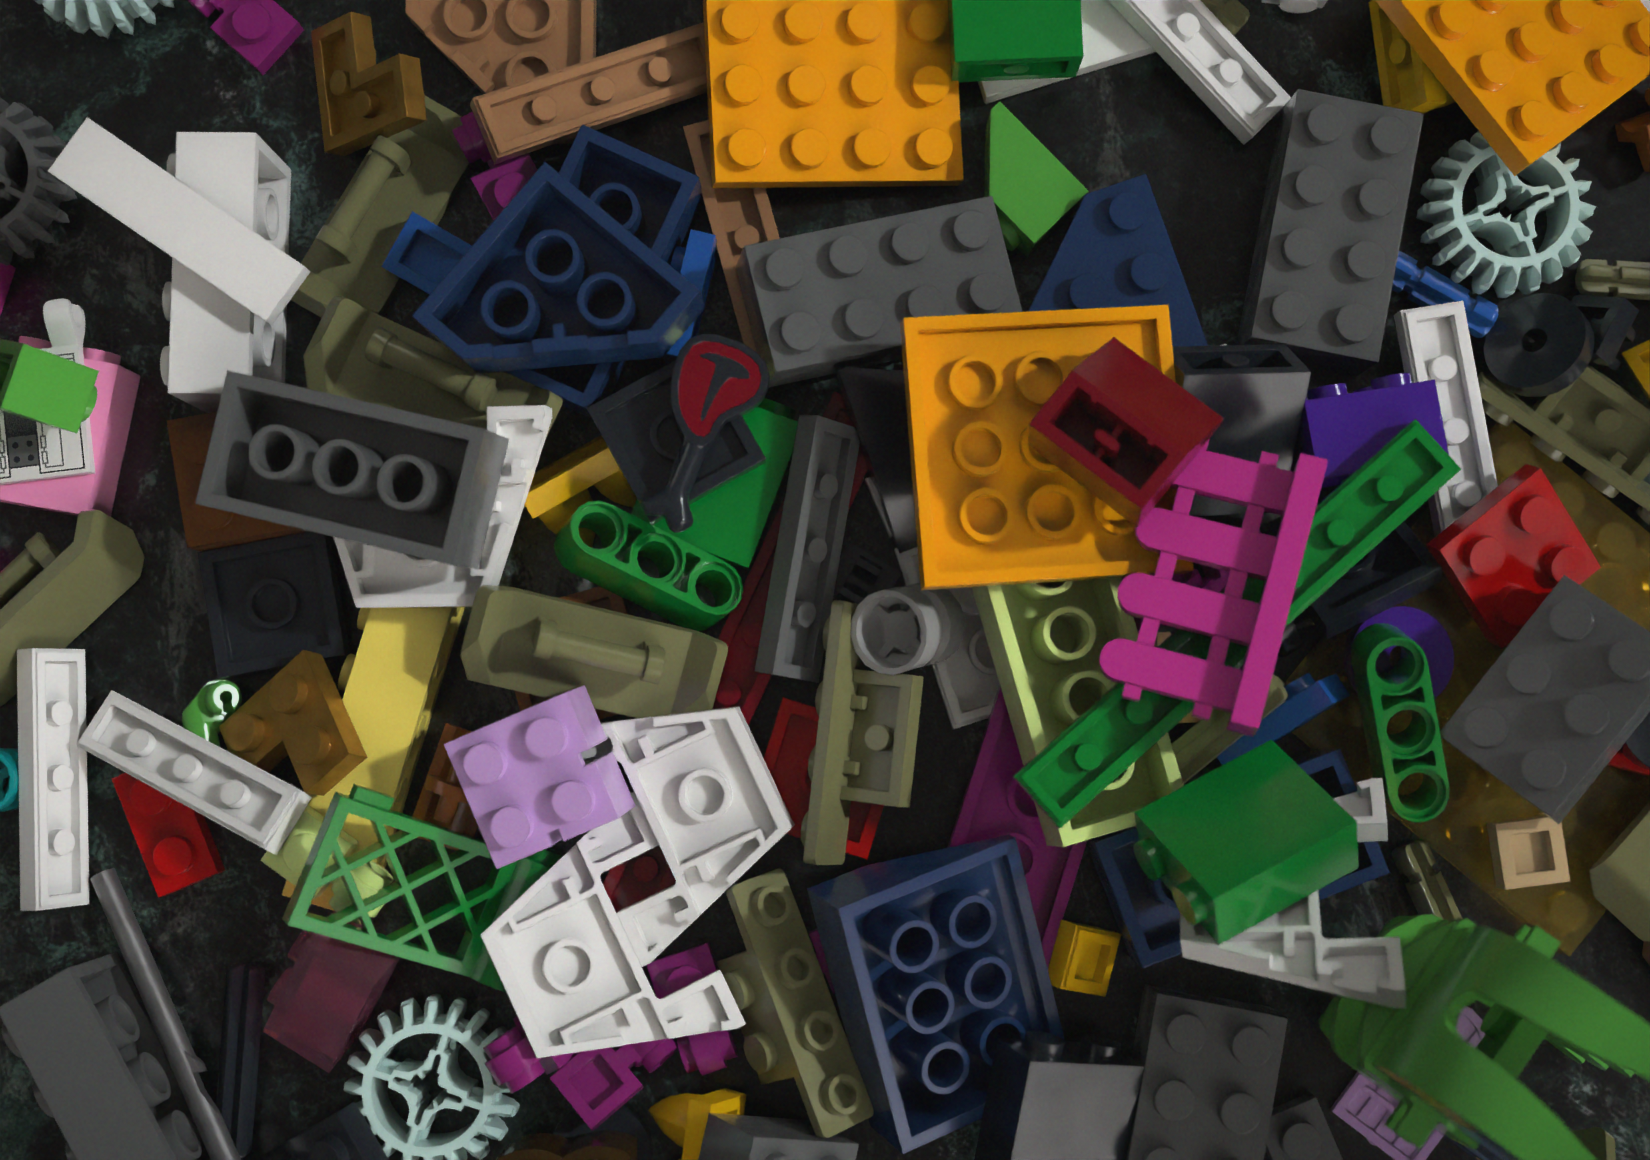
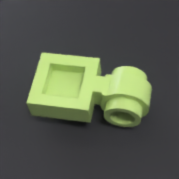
M307 805L277 856L267 851L260 861L296 886L324 816ZM341 829L337 841L344 858L351 855L359 842ZM332 855L328 860L326 868L335 864ZM370 861L350 871L362 900L378 893L379 890L389 886L394 880L387 870L374 861ZM341 876L317 888L313 899L320 897L328 885L332 883L331 890L334 895L329 901L330 906L338 912L352 905ZM383 905L368 912L369 917H376ZM356 918L351 921L356 924H361L359 918Z

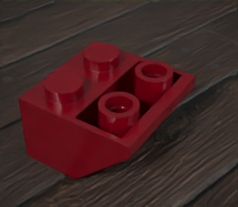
M1113 337L1069 373L1029 422L1028 445L1134 526L1138 527L1221 425L1224 418Z

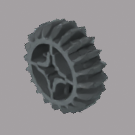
M0 97V184L5 186L4 189H0V214L11 210L0 219V262L7 266L12 263L14 251L25 259L35 258L32 241L36 238L46 244L55 243L52 232L47 228L53 220L58 223L70 222L68 215L59 209L61 202L78 198L74 189L62 183L61 180L48 172L49 168L66 147L65 141L56 135L53 136V126L42 116H33V111L19 102H13L9 106ZM23 152H25L28 163V180L25 189L20 180V173L25 163L20 159Z

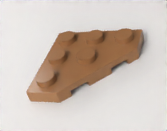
M406 0V15L410 22L482 94L596 58L597 0ZM576 137L556 144H573Z

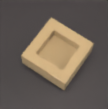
M1546 815L1487 823L1496 888L1507 890L1570 882L1562 823L1557 824Z

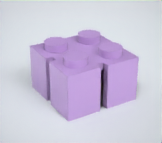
M585 685L444 744L496 869L549 848L561 839L566 841L619 819L635 807L613 751L587 765L581 755V752L607 740Z

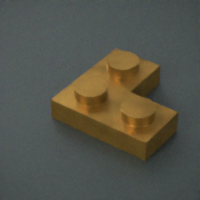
M349 12L311 31L323 142L326 153L346 156L372 145L378 135L388 138L427 121L420 58L399 53L376 64V50L370 16Z
M302 650L219 726L230 753L268 773L289 755L302 788L308 794L324 796L367 758L322 654Z

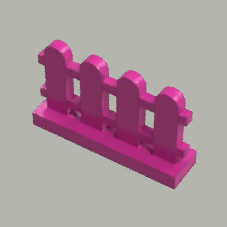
M1208 440L1171 485L1170 488L1177 490L1172 511L1153 508L1142 523L1135 527V536L1139 545L1147 551L1160 554L1154 576L1144 573H1133L1121 581L1118 587V603L1126 614L1141 618L1142 623L1136 642L1127 639H1114L1103 647L1100 653V668L1109 680L1125 685L1122 698L1139 702L1143 689L1195 703L1191 717L1206 721L1210 719L1212 708L1230 713L1226 730L1253 737L1259 729L1328 460L1300 453L1292 472L1276 468L1279 457L1277 454L1262 451L1259 463L1206 451L1209 443ZM1197 494L1247 507L1242 528L1190 516L1189 513L1194 495ZM1264 511L1282 516L1276 537L1259 533ZM1177 558L1230 572L1224 594L1171 581ZM1247 576L1265 581L1259 603L1241 599ZM1163 624L1212 637L1207 660L1154 647L1159 625ZM1230 642L1247 646L1242 670L1224 665Z

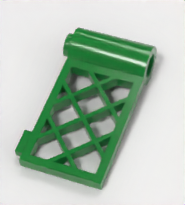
M357 784L353 785L349 796L335 792L282 920L289 926L471 977L484 985L506 992L480 935L565 854L549 847L496 869L493 863L486 883L464 894L454 867L478 855L492 859L484 840L390 810L394 802L393 797ZM348 813L370 820L378 842L344 858L337 839ZM384 825L399 829L400 831L388 836ZM419 836L430 839L438 860L405 877L394 849ZM444 844L459 850L448 855ZM332 855L335 864L326 868L328 860ZM385 855L395 882L379 890L378 893L362 900L350 871ZM444 874L454 900L422 917L411 890ZM341 876L352 905L327 918L307 912L316 889ZM402 896L412 922L389 935L377 933L368 912ZM476 905L472 914L470 908ZM460 913L466 931L456 955L436 950L428 930ZM359 918L363 928L347 923ZM419 936L422 945L408 942V940Z

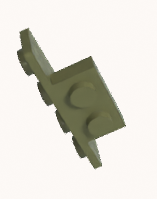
M1590 365L1586 367L1581 376L1571 385L1557 393L1540 397L1534 405L1508 390L1486 373L1480 372L1477 377L1484 413L1504 426L1508 427L1515 420L1534 434L1529 440L1541 452L1557 462H1562L1566 456L1573 459L1587 469L1582 476L1597 490L1611 498H1614L1621 492L1638 503L1639 507L1635 510L1636 514L1650 525V484L1644 481L1645 477L1650 473V406Z
M834 600L832 602L830 616L827 618L823 628L822 638L823 646L826 650L823 681L819 684L815 697V707L819 721L816 746L812 749L808 761V774L812 781L809 811L805 814L801 825V841L804 846L803 860L806 864L842 865L844 863L851 801L895 807H910L924 677L900 673L890 675L866 670V665L855 652L851 639V619L858 604L848 601Z
M778 868L729 887L726 890V895L747 950L719 960L716 963L746 1023L740 1027L745 1039L744 1052L750 1066L757 1072L761 1085L794 1077L815 1135L820 1139L832 1137L872 1117L874 1114L872 1103L785 872Z

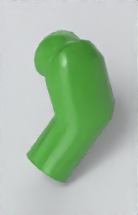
M215 679L208 682L182 713L183 728L220 747L218 737L220 732L219 726L239 709L242 702L240 688L235 683L225 679Z

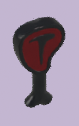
M701 334L690 338L680 349L674 364L670 386V405L673 418L680 432L681 444L665 486L654 495L642 498L639 501V506L645 515L662 516L669 529L675 533L683 532L693 525L694 520L689 506V496L706 452L717 441L719 433L725 424L752 412L762 403L768 392L770 376L766 363L757 352L745 344L720 335Z

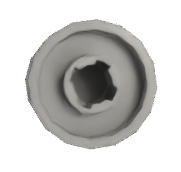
M920 583L884 589L869 594L858 604L851 619V639L857 655L866 666L878 673L896 675L947 660L958 650L965 631V617L961 605L954 595L947 589L921 590Z

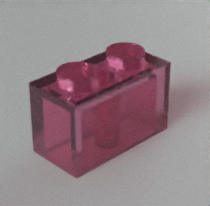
M351 921L347 923L353 926L363 928L361 924H356ZM303 930L288 954V958L295 962L294 967H289L281 975L267 998V1001L275 1007L263 1032L330 1073L361 1035L400 957Z

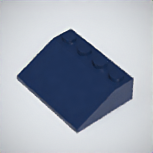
M1008 834L870 864L807 888L846 1037L874 1109L873 1116L868 1118L870 1126L902 1154L982 1118L998 1038L1025 1039V1034L1028 1031H1042L1064 1039L1016 837Z

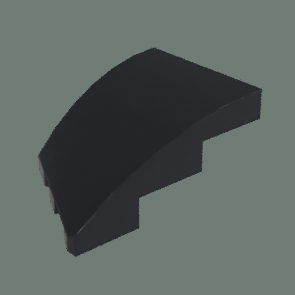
M848 361L836 363L834 367L847 413L856 427L870 479L878 490L886 522L892 535V542L899 554L916 548L918 546L904 368L902 365H894L893 370L859 368L853 362Z

